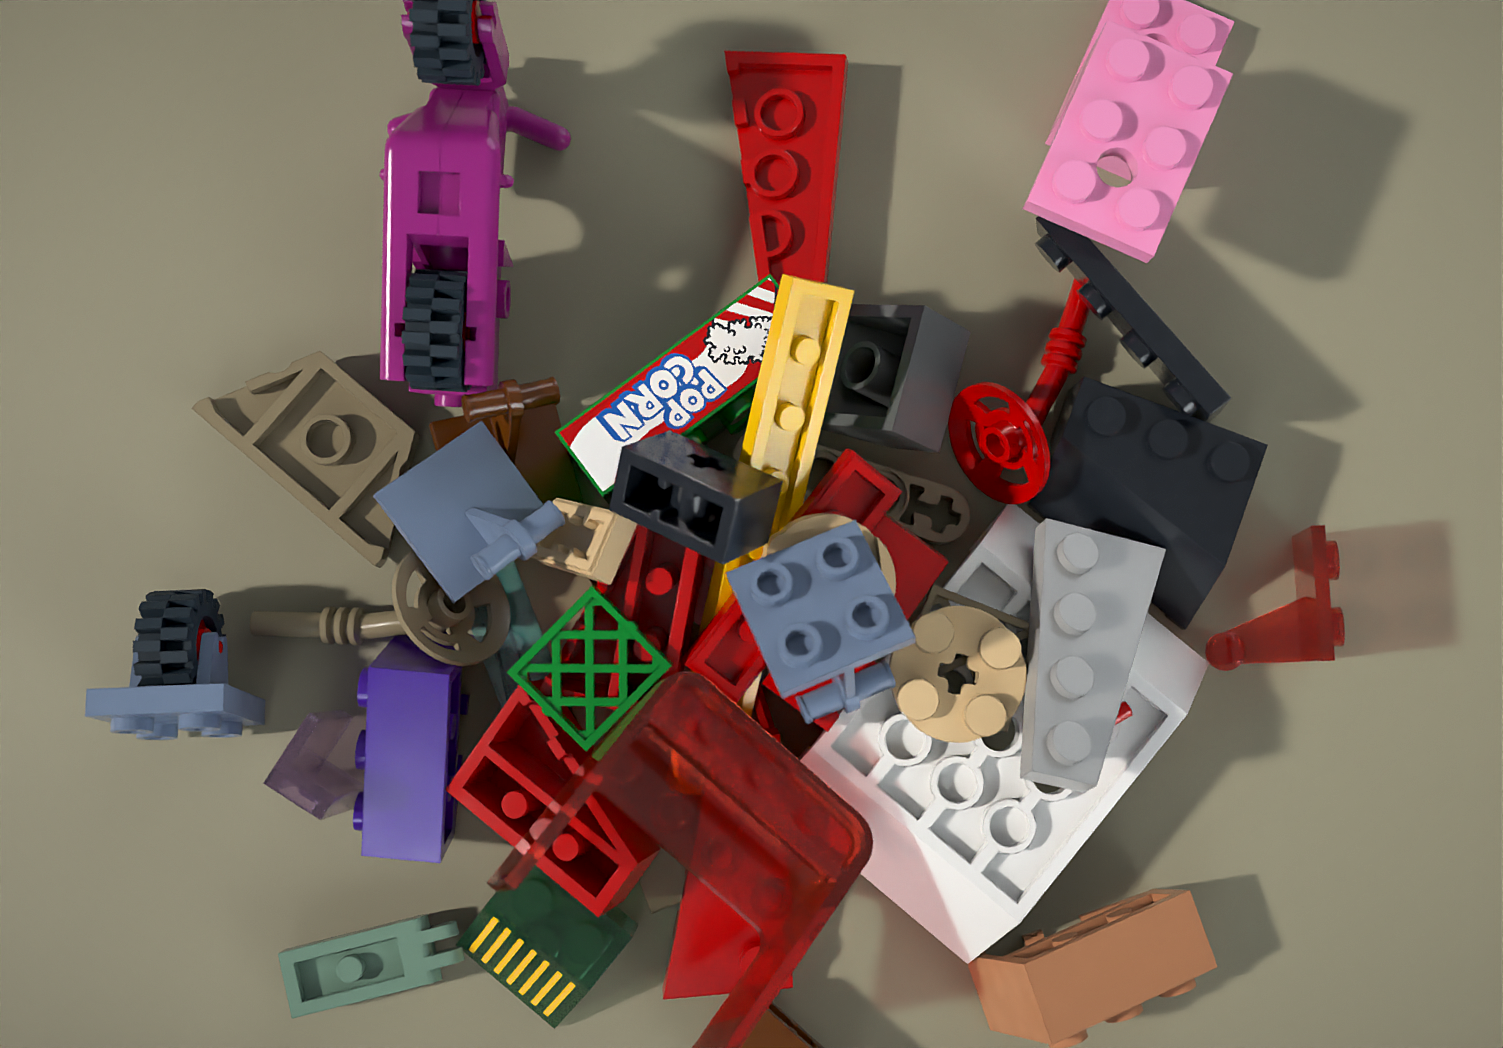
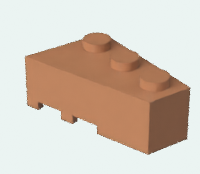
M1152 889L1078 915L1081 922L1046 938L1041 929L1021 935L1025 947L1004 956L989 955L984 951L967 964L990 1030L1049 1045V1048H1068L1083 1042L1088 1038L1086 1029L1100 1022L1117 1023L1134 1018L1143 1012L1141 1003L1155 996L1173 997L1186 993L1196 987V977L1218 967L1190 890Z

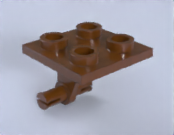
M553 376L548 379L519 385L515 379L499 382L498 389L470 395L464 394L461 397L464 415L430 422L429 428L435 449L438 451L482 421L543 505L547 501L553 502L556 498L584 504L569 451L555 434V431L562 426L556 405L560 403V391L557 381Z

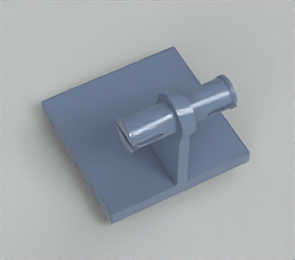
M482 421L373 495L452 603L463 597L484 580H490L494 574L517 558L523 561L529 559L537 552V543L566 523L563 514L553 502L547 501L543 505Z
M856 520L726 572L730 586L781 698L783 699L823 681L832 679L830 684L804 695L796 696L798 707L806 724H810L811 721L844 708L847 714L861 708L859 701L889 688L896 687L893 673L886 660H882L880 663L854 673V668L914 644L916 639Z

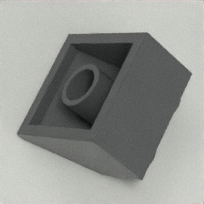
M851 304L821 430L889 448L940 453L971 331L925 305Z

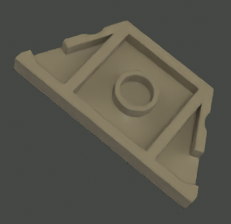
M321 351L293 361L284 371L278 373L267 372L245 381L247 386L219 398L212 399L207 397L196 402L191 408L358 553L375 567L381 568L385 564L396 526L373 495L412 468L420 435Z

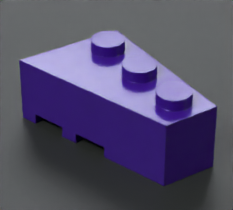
M408 635L394 636L369 667L362 669L359 677L357 702L359 707L367 708L366 730H361L357 739L355 765L357 769L364 770V791H360L356 797L353 811L354 830L362 831L361 856L441 863L455 835L458 800L445 789L462 766L463 755L458 754L460 714L468 715L470 695L461 694L462 666L447 664L431 657L421 650ZM431 640L432 642L436 643L441 647L450 650H455L454 646L442 645Z

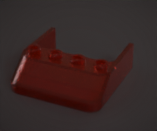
M683 671L659 681L594 748L487 881V884L496 892L516 890L593 791L599 793L757 930L760 937L758 954L692 1047L741 1048L868 863L873 850V836L869 824L858 811L713 683L698 673Z

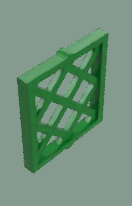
M592 585L507 673L542 707L544 715L551 716L587 751L673 663L638 629L636 621L629 620L595 585ZM594 606H602L618 621V630H594ZM584 607L585 630H561ZM561 639H585V663H562ZM595 639H618L619 663H595ZM628 639H636L652 655V664L628 663ZM550 641L552 642V663H529ZM529 672H552V696H545L529 680ZM562 673H585L586 697L562 696ZM595 673H619V697H595ZM628 673H652L628 697ZM562 706H586V730H579L562 713ZM595 706H619L596 729Z

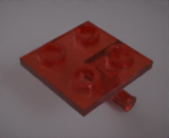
M1325 525L1309 526L1292 536L1296 600L1210 637L1205 644L1204 654L1207 662L1217 670L1229 671L1241 664L1335 661L1334 647L1344 646L1345 626L1341 607H1331L1329 580L1339 579L1340 559L1336 540L1326 541Z

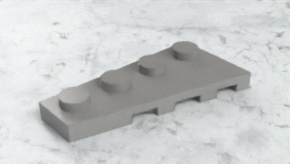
M1048 518L1035 528L1020 779L1083 793L1097 786L1166 549Z

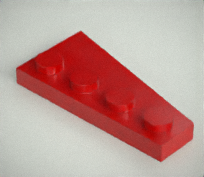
M724 50L733 98L731 101L734 121L740 145L743 182L746 187L750 212L749 222L758 282L771 274L780 286L782 274L828 283L849 65L846 54Z
M778 728L712 732L696 812L697 820L685 869L684 887L672 936L671 954L662 987L663 1000L793 988L780 733Z

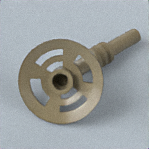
M412 550L400 561L393 576L392 600L395 609L393 611L366 614L363 608L354 607L352 610L349 607H339L338 609L336 607H325L322 613L254 611L251 614L249 626L253 636L321 638L324 644H334L336 642L338 645H347L349 642L351 645H362L365 639L408 635L421 650L431 657L451 665L468 666L488 659L501 648L509 632L510 606L504 587L496 574L490 580H484L463 597L452 603L414 550ZM415 570L422 585L416 591L413 608L407 605L406 589L409 578ZM486 606L488 624L486 633L481 642H479L467 632L472 628L475 620L474 608ZM431 640L442 645L454 646L455 650H450L441 647L436 643L432 642Z

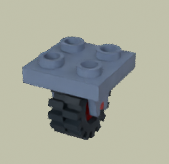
M211 590L149 592L145 596L146 601H142L138 610L142 618L135 619L134 630L139 635L133 641V660L129 687L86 689L85 716L111 723V733L136 734V739L174 740L178 738V730L201 732L202 737L232 738L242 736L243 726L265 725V699L229 686L226 634L221 632L225 622L223 614H218L220 604L217 598L213 599L214 593Z

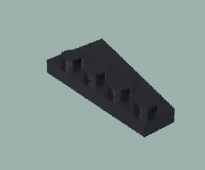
M1040 216L1035 218L1037 233L1041 237L1035 243L1039 252L1057 272L1060 273L1065 268L1069 270L1082 286L1077 290V293L1085 305L1100 320H1103L1105 317L1109 318L1123 335L1119 339L1122 346L1142 368L1145 369L1149 366L1163 383L1164 387L1162 389L1174 406L1187 418L1192 416L1206 422H1210L1220 414L1231 400V397L1088 237Z

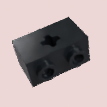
M669 430L622 446L609 510L724 565L768 543L783 480Z

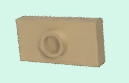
M556 498L553 500V503L563 514L566 523L537 543V552L531 558L548 566L611 585L637 523L607 509Z

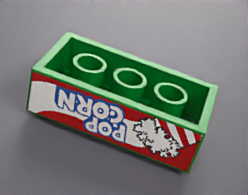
M771 274L555 431V434L609 506L611 504L622 446L670 430L708 447L707 443L725 429L731 435H735L747 427L779 290V285Z

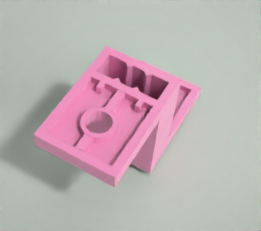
M1108 0L1045 142L1050 148L1023 209L1148 263L1156 253L1233 73L1217 67L1216 63L1235 21L1186 0ZM1097 167L1131 182L1124 187L1109 186L1099 177Z

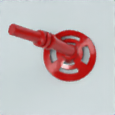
M1075 278L1059 326L1050 330L1049 339L1051 341L1046 343V354H1043L1040 361L1041 365L1045 368L1027 401L1024 402L1017 394L1002 385L992 382H979L963 389L952 403L948 418V431L955 457L969 480L981 492L998 502L1005 504L1027 502L1042 491L1048 480L1050 452L1042 424L1068 376L1077 372L1079 366L1076 362L1081 360L1083 354L1080 349H1083L1087 342L1086 337L1082 334L1090 309L1077 293V290L1082 286ZM984 397H996L1008 402L1009 408L999 407L991 411L979 400ZM971 421L976 422V439L979 448L985 457L983 460L979 455L973 441L971 433ZM1024 466L1029 482L1012 483L1002 479L1000 475L1004 467L1015 470Z

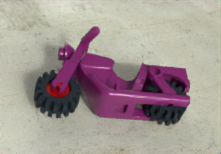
M403 0L407 15L401 14L402 31L412 52L414 67H417L418 79L422 80L423 83H431L438 88L431 90L429 100L425 106H420L412 113L395 117L387 125L389 137L385 143L384 168L379 173L380 178L384 181L380 379L410 381L409 392L434 394V405L462 407L461 397L464 394L470 395L498 389L500 319H508L510 314L511 285L509 280H501V267H513V263L505 241L498 240L500 188H511L514 185L513 177L503 174L506 131L516 133L556 151L565 150L570 145L571 135L563 126L521 108L509 106L503 87L507 82L509 51L496 1ZM412 264L416 268L415 273H412Z

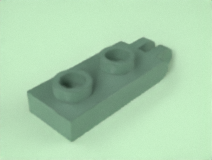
M422 914L284 949L278 953L291 1018L428 985L443 979L440 967L465 960L462 946L436 951L434 941L458 935L457 921L453 920L431 926L428 914Z

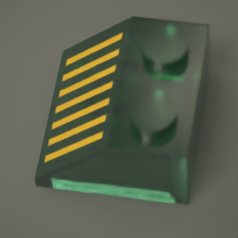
M525 857L484 906L456 946H462L464 953L555 1029L591 990L630 942L638 924L617 906L597 917Z

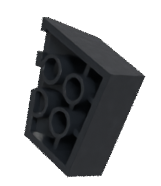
M1084 376L1067 392L1048 444L1050 452L1048 480L1042 491L1027 502V506L1044 520L1048 518L1166 549L1151 602L1165 613V617L1180 629L1186 630L1227 564L1268 444L1192 416L1187 418L1182 412Z

